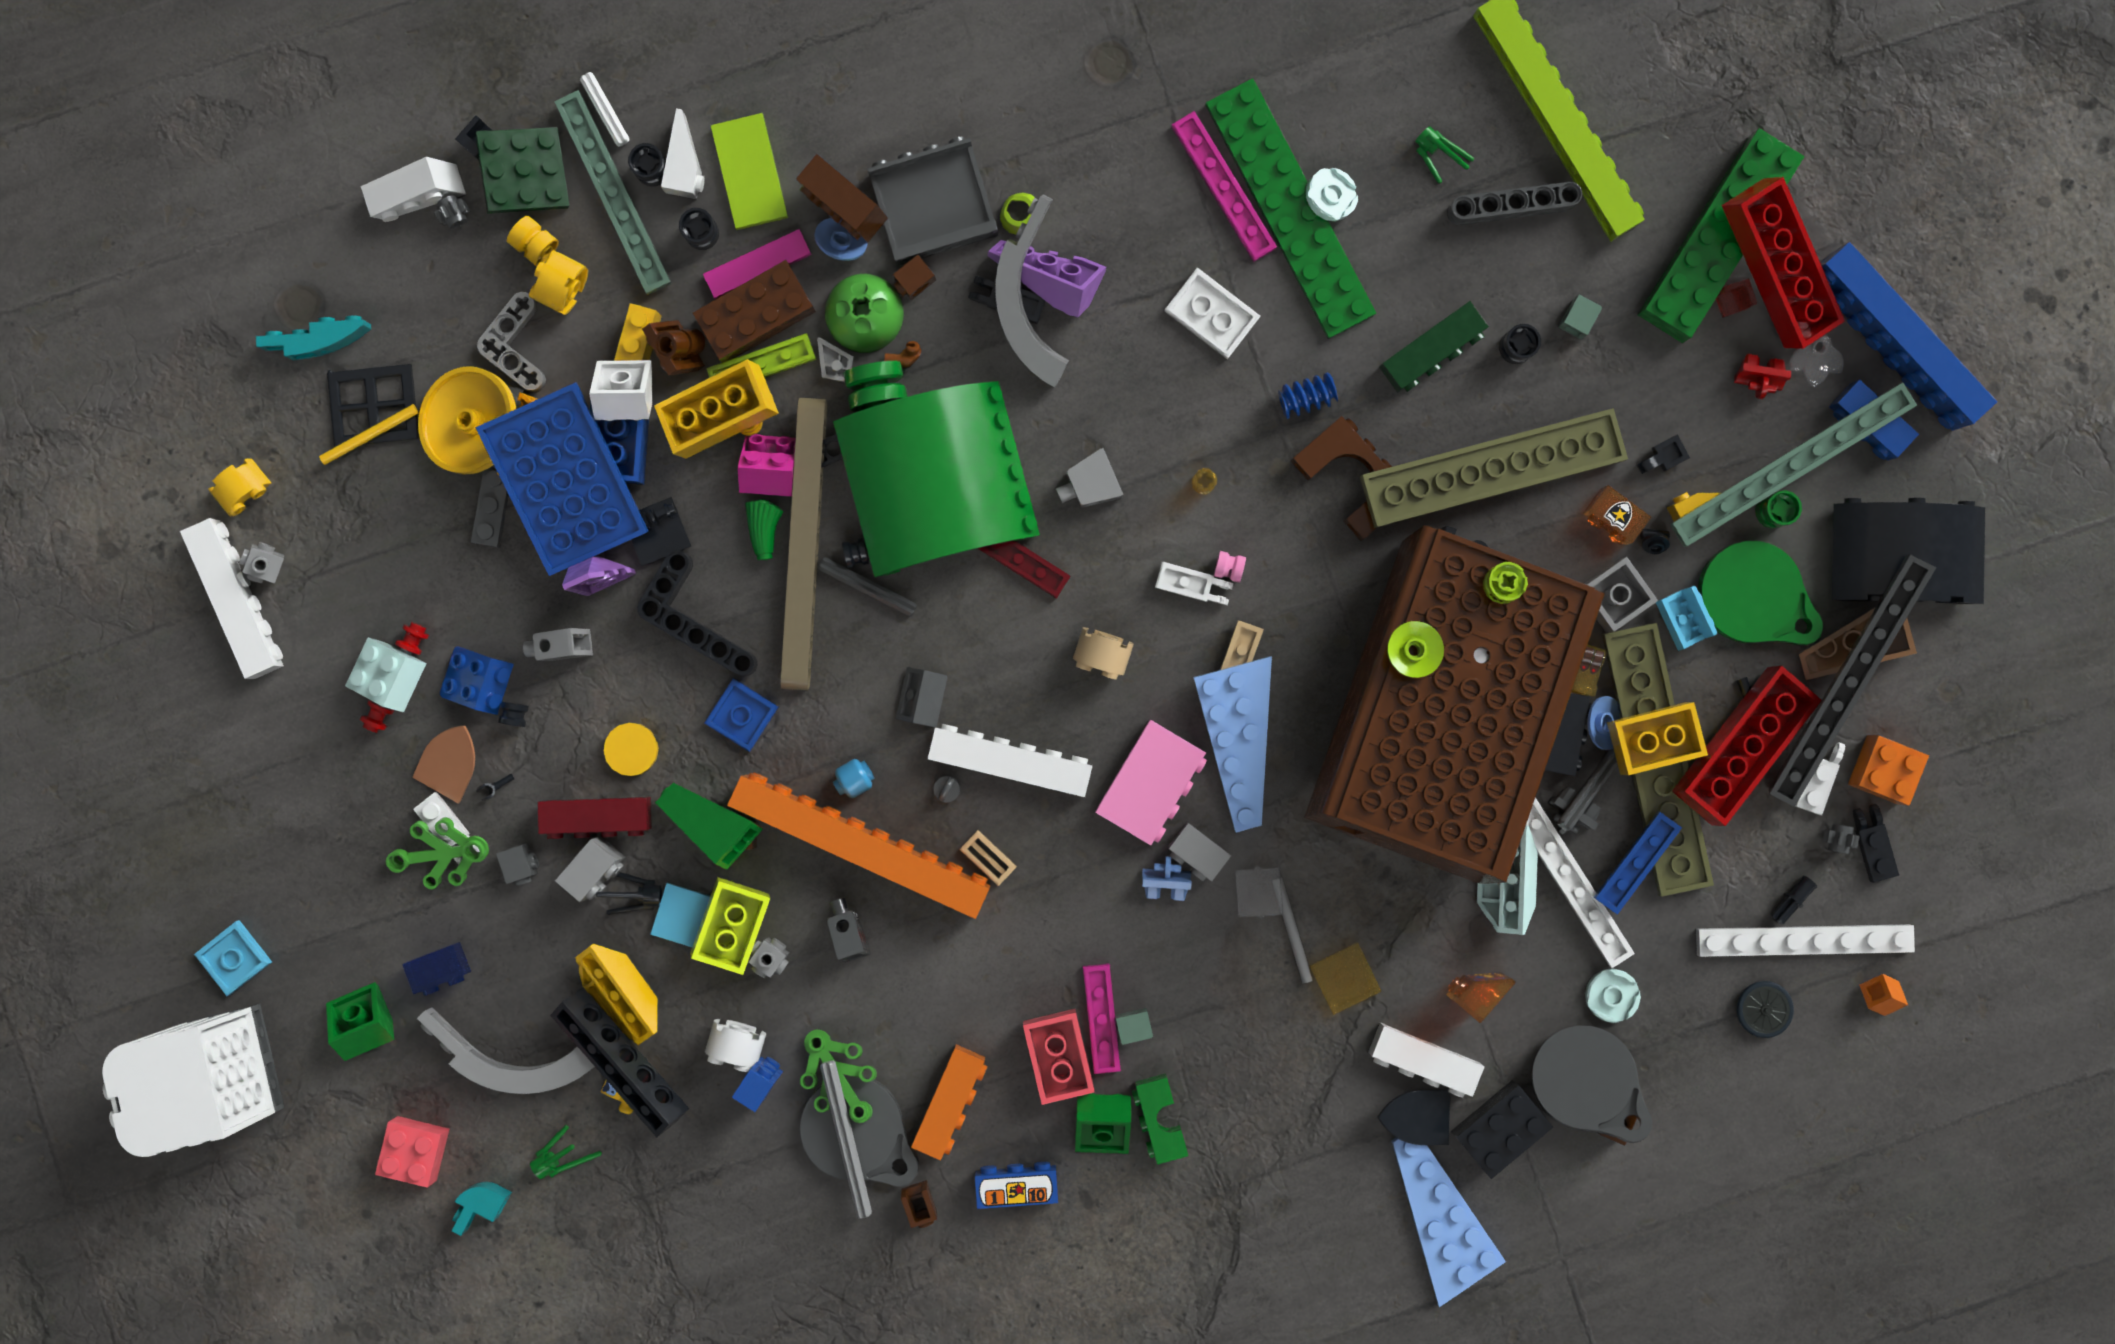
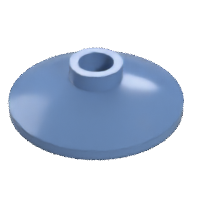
M831 218L821 221L816 227L814 234L816 244L826 255L834 259L843 261L855 260L866 251L867 242L862 237L857 241L845 228Z
M1610 696L1597 698L1591 705L1588 714L1589 735L1593 743L1603 750L1613 749L1607 722L1620 719L1617 701Z

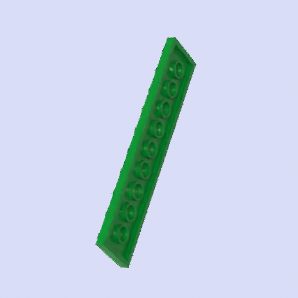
M1252 78L1206 102L1205 106L1327 339L1375 316L1376 311L1328 220H1324L1316 215L1309 207L1306 199L1308 181L1254 79Z

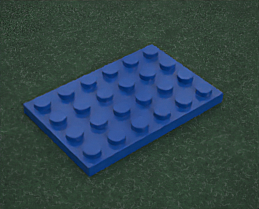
M577 382L475 427L549 576L648 532L647 526Z

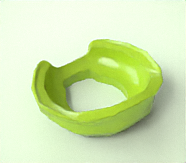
M1013 194L1005 201L1000 213V221L1003 228L1009 233L1016 235L1021 224L1028 223L1031 214L1023 221L1013 220L1007 212L1008 205L1012 201H1022L1030 207L1035 198L1032 194Z

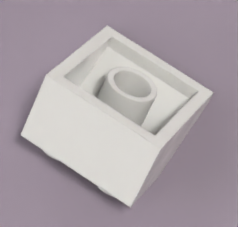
M651 360L597 361L589 393L595 420L649 419L652 407Z

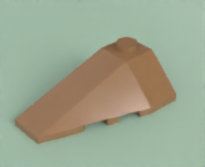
M1874 609L1799 654L1806 680L1834 674L1839 671ZM1907 618L1881 662L1917 654Z

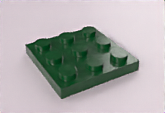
M558 127L476 131L475 137L487 214L569 208Z

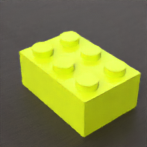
M717 877L690 952L691 959L743 975L770 901L769 894Z

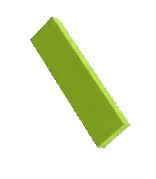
M806 333L708 367L706 370L710 378L748 359L760 366L763 376L766 378L817 359Z

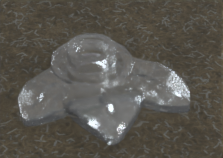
M1824 335L1804 349L1795 350L1790 359V370H1803L1807 382L1812 387H1816L1826 379L1829 372L1841 374L1844 364L1843 357L1839 350L1832 347L1831 339ZM1821 342L1823 347L1817 352L1815 347L1817 343Z

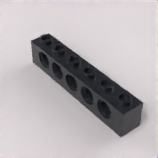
M584 987L563 1000L550 1015L656 1138L675 1124L689 1110V1107Z

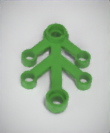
M443 817L435 824L436 832L439 835L448 836L459 846L451 847L429 832V827L425 822L417 821L410 827L411 836L415 839H421L434 849L409 853L403 849H396L386 858L387 867L395 873L404 871L413 863L438 860L432 871L423 878V884L426 888L435 889L442 882V874L452 859L456 857L463 858L458 867L449 873L448 881L454 886L461 885L466 880L467 871L472 863L481 862L487 857L489 846L479 836L467 837L454 828V823L450 818ZM441 823L446 824L448 830L443 829ZM416 827H420L423 833H418ZM473 845L477 846L480 852L475 851ZM397 856H400L404 862L399 861ZM454 873L460 875L461 880H457L454 877ZM429 877H433L436 884L431 883Z
M823 1030L811 1031L807 1034L804 1041L805 1049L810 1055L806 1073L800 1078V1085L804 1089H813L817 1086L818 1078L816 1072L820 1059L822 1062L835 1061L830 1051L843 1053L849 1059H858L862 1055V1047L858 1043L845 1044L831 1041L828 1033ZM816 1038L821 1040L819 1048L813 1046V1041ZM852 1046H856L858 1049V1053L855 1056H851L849 1053ZM835 1061L843 1095L850 1106V1118L856 1123L867 1122L872 1117V1107L868 1102L859 1100L844 1074L859 1077L864 1082H872L877 1075L875 1068L872 1066L860 1067ZM866 1069L872 1071L870 1079H866L863 1075ZM807 1076H811L813 1079L811 1086L805 1084ZM824 1081L822 1082L820 1096L814 1101V1107L818 1112L830 1110ZM821 1099H825L827 1101V1107L825 1109H821L819 1107V1101ZM856 1108H863L864 1114L862 1117L856 1116Z

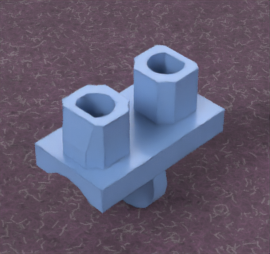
M1165 856V864L1154 863V869H1142V887H1145L1147 899L1160 898L1161 888L1171 889V899L1184 901L1187 891L1191 890V871H1181V865L1171 864V856Z

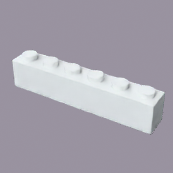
M209 518L180 531L244 678L256 679L283 667L284 665L281 661L283 654L278 645L273 643L270 636L272 629L269 623L262 618L259 611L261 610V604L258 598L251 593L249 588L251 582L246 578L247 574L242 573L238 563L240 561L239 554L233 546L231 547L228 541L229 532L225 524L219 520Z
M942 724L941 728H935L928 755L929 760L1081 797L1086 795L1092 765L1087 764L1088 759L1073 755L1072 760L1061 758L1062 752L1046 749L1045 754L1035 752L1036 746L1020 743V747L1009 745L1010 740L994 736L993 741L983 739V733L968 730V734L965 735L957 733L958 727Z

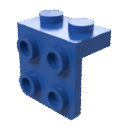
M457 646L454 648L440 690V696L474 710L498 715L514 664Z

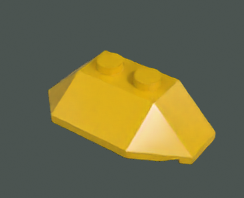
M592 944L575 957L576 963L579 965L582 986L629 1039H632L635 1044L640 1045L657 1032L658 998L626 954Z

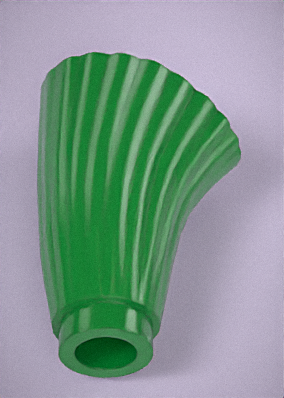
M769 500L746 502L745 508L749 535L757 561L773 559L775 531L784 511Z

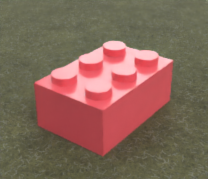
M1076 1009L1023 1021L1024 1033L1041 1104L1044 1105L1094 1093V1084Z

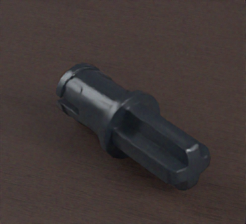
M1803 875L1796 886L1789 893L1786 892L1784 894L1785 898L1771 913V917L1777 923L1783 925L1798 907L1802 908L1804 906L1802 903L1818 887L1816 883Z

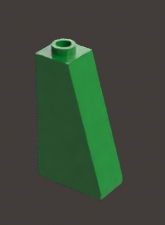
M675 783L665 788L660 798L655 802L714 864L727 870L763 830L760 825Z

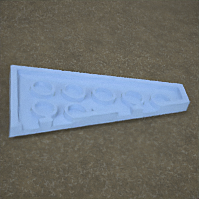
M1272 656L1193 677L1235 832L1262 826Z
M1394 1138L1391 1142L1428 1267L1437 1305L1441 1307L1506 1261L1427 1145L1406 1143L1398 1138Z

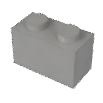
M1188 822L1185 823L1168 846L1172 851L1169 856L1181 865L1184 862L1193 867L1191 873L1202 881L1206 878L1213 881L1231 857L1229 853Z

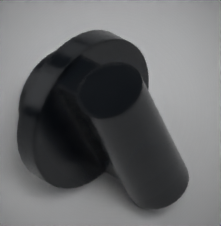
M1641 529L1640 538L1642 539L1644 551L1651 554H1661L1669 548V531Z

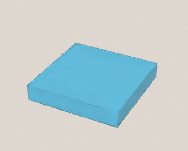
M666 883L650 935L693 947L710 895Z
M240 920L235 921L194 954L226 996L233 994L272 963Z

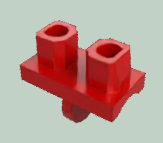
M1747 354L1742 360L1740 369L1734 376V383L1748 385V389L1756 390L1755 396L1757 399H1764L1767 392L1775 394L1776 390L1782 391L1786 381L1791 379V371L1786 370L1785 361L1776 358L1770 359L1767 367L1759 366L1760 357L1758 355Z

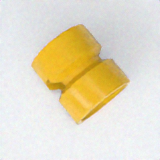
M530 216L520 219L507 236V243L519 253L525 252L524 257L536 267L541 261L547 262L549 254L552 250L556 251L559 241L547 230L541 231V226Z

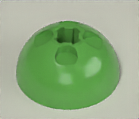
M855 274L841 280L830 292L825 305V321L832 337L844 348L859 353L878 351L890 344L898 335L904 318L903 304L898 292L888 281L872 274Z

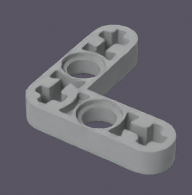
M519 292L510 299L477 342V348L482 356L524 389L530 392H538L545 386V375L509 346L537 310V302L530 298L528 293ZM527 299H529L527 302V304L530 306L529 309H521L519 311V309L521 308V306L518 304L519 301H527ZM511 310H513L515 313L519 311L518 315L522 317L520 321L514 315L510 314ZM504 319H512L514 322V328L509 333L502 332L500 328ZM488 341L491 343L496 341L494 346L503 353L500 356L491 350L486 353L488 348L485 344ZM509 356H516L518 358V366L514 370H507L505 367V360ZM523 370L533 376L537 373L536 379L538 383L536 385L531 383L528 386L529 380L520 373Z

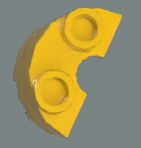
M244 459V463L238 468H235L233 465L229 466L213 479L215 487L208 488L209 492L230 517L243 512L246 508L244 503L250 497L257 499L264 495L267 491L266 487L271 484L270 480L253 459Z

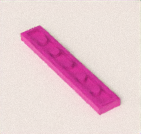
M1195 111L1173 123L1171 128L1252 261L1255 262L1277 248L1275 242Z

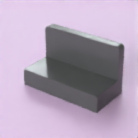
M907 667L896 719L936 727L947 675Z

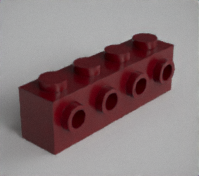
M651 797L538 801L539 834H547V839L564 838L563 833H574V838L590 837V832H601V837L617 836V831H628V836L644 835V830L652 829Z

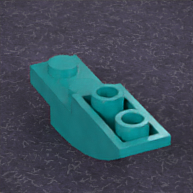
M346 316L345 320L335 321V318L321 317L318 318V322H309V330H292V334L282 335L280 331H267L265 336H256V347L264 351L283 350L284 356L291 360L309 359L326 355L350 345L369 332L371 324L363 320L361 316Z

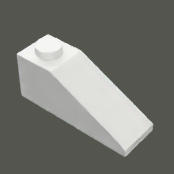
M676 108L661 188L666 194L697 199L698 192L703 191L704 176H702L687 118L682 109Z

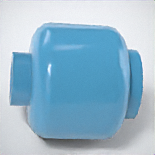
M852 759L835 770L837 779L833 781V784L840 795L845 793L849 798H856L872 788L871 780L875 778L865 761L860 762L858 759Z

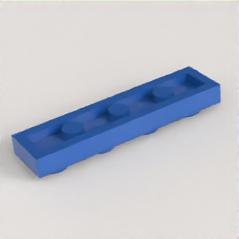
M1658 811L1594 898L1618 915L1682 827Z

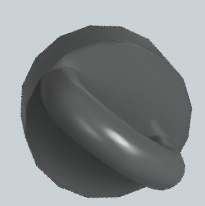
M943 776L935 782L933 787L934 794L942 802H952L959 796L960 784L954 777Z

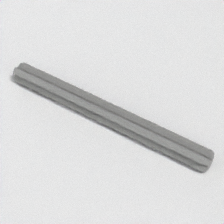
M829 1060L823 1062L820 1065L856 1216L858 1218H866L872 1213L836 1062Z

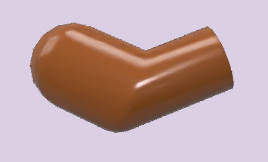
M910 341L900 354L885 353L884 361H900L902 368H909L921 355L920 345L916 341Z

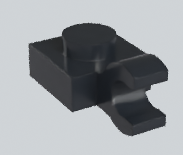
M1677 434L1652 447L1654 456L1637 464L1642 474L1659 465L1663 471H1666L1689 459L1690 456Z

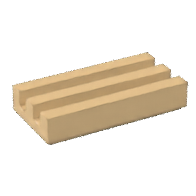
M979 830L960 848V851L997 886L1017 867ZM979 838L1009 868L1005 870L975 840ZM972 846L1002 875L998 878L968 848Z

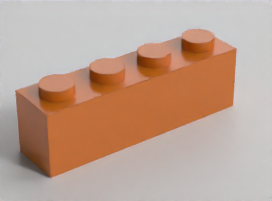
M957 1044L955 1045L911 1148L940 1161L943 1154H950L955 1140L951 1139L954 1129L960 1131L966 1115L962 1114L965 1104L971 1106L977 1092L973 1089L976 1079L982 1081L988 1067L984 1065V1056Z

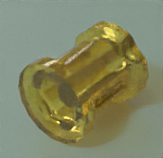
M1209 468L1198 470L1192 478L1193 489L1202 495L1212 492L1217 484V476ZM1202 475H1206V479L1211 480L1207 488H1203V484L1198 483Z

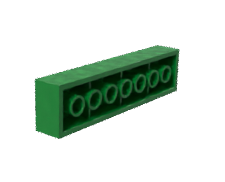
M1760 128L1752 133L1637 315L1681 343L1692 338L1743 256L1722 205L1763 178L1784 177L1786 184H1788L1805 156Z

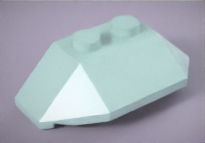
M1525 826L1507 882L1478 883L1477 904L1494 925L1493 927L1497 933L1525 935L1536 907L1538 851L1529 826Z

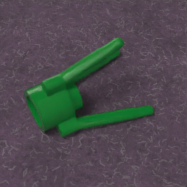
M1431 126L1427 127L1415 140L1420 146L1416 152L1423 158L1439 184L1442 183V179L1429 158L1428 152L1433 155L1438 149H1441L1465 170L1469 169V165L1453 151L1470 162L1474 161L1473 156L1443 137Z
M565 1125L544 1148L536 1152L537 1158L530 1162V1167L533 1173L542 1180L548 1175L554 1177L562 1171L600 1157L602 1152L598 1151L557 1167L559 1159L575 1147L571 1144L557 1154L551 1151L548 1153L569 1129V1126Z

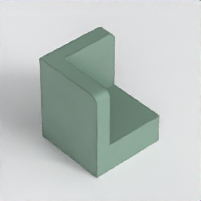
M1579 294L1572 300L1558 328L1582 340L1589 334L1602 307Z
M1147 1008L1115 1015L1122 1045L1153 1037Z

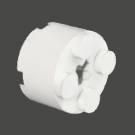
M715 1019L705 1049V1053L708 1055L707 1061L717 1065H723L724 1062L734 1064V1069L749 1072L750 1068L759 1061L766 1033L762 1031L760 1035L756 1034V1027L744 1023L727 1020L726 1025L719 1024L720 1019Z

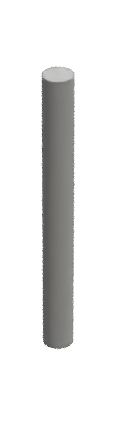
M1282 877L1273 879L1272 883L1302 983L1311 982L1313 979Z

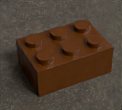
M817 154L796 178L802 185L799 190L812 203L825 211L832 220L845 228L857 241L862 237L866 242H869L888 219L876 203Z

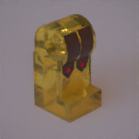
M1587 645L1572 692L1595 697L1598 688L1596 685L1605 661L1606 650Z

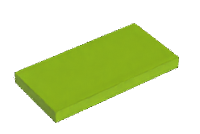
M763 113L711 125L736 230L788 218Z

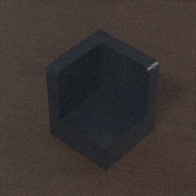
M476 115L455 140L479 160L475 133L476 131L493 130Z

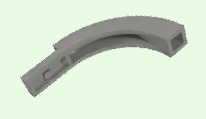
M1043 194L1039 200L1033 199L1027 212L1031 214L1027 224H1021L1015 236L1019 239L1018 243L1008 239L1002 250L996 275V304L1001 326L1014 352L1035 375L1055 388L1069 360L1048 347L1034 331L1024 310L1021 295V274L1025 257L1053 199Z
M432 1007L425 1010L417 1018L422 1023L420 1025L427 1034L434 1035L441 1041L440 1046L447 1053L455 1055L449 1063L451 1067L469 1080L496 1091L515 1094L545 1092L567 1085L595 1067L578 1047L568 1055L547 1064L538 1066L505 1064L479 1052Z

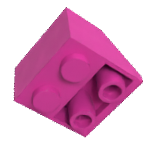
M760 434L745 436L738 464L739 493L792 496L796 438L763 436Z

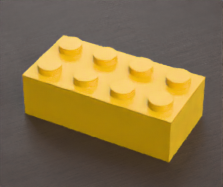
M748 359L654 405L672 453L685 459L779 414L760 366Z

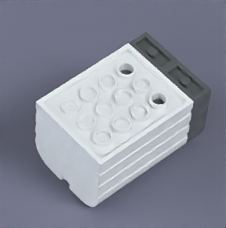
M260 1004L194 1019L119 1045L108 1054L103 1064V1094L107 1100L111 1099L113 1111L109 1114L111 1126L115 1128L120 1145L130 1154L139 1157H149L164 1151L170 1152L185 1146L191 1147L209 1140L224 1139L285 1108Z

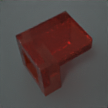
M1749 278L1723 287L1716 298L1722 318L1748 310L1757 304Z

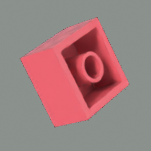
M400 1116L390 1120L387 1124L375 1175L428 1188L437 1181L450 1129Z

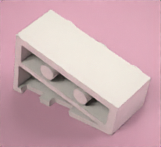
M424 157L361 186L370 217L382 219L384 222L393 221L401 215L435 205L441 199L451 195H455L456 198L466 195L457 164Z

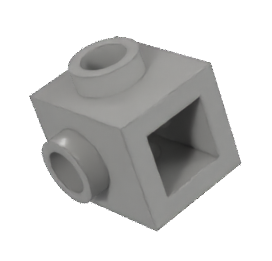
M259 542L258 546L252 544L250 550L244 549L239 564L244 565L242 573L247 574V579L258 583H263V580L275 583L284 560V554L275 552V547ZM263 560L266 564L258 565L256 561Z
M768 937L763 942L758 940L755 943L750 954L752 958L748 963L753 965L751 969L757 975L763 978L767 975L771 978L775 973L780 975L789 963L785 959L790 952L785 949L786 945L781 941ZM763 955H770L772 962L768 964L762 959Z

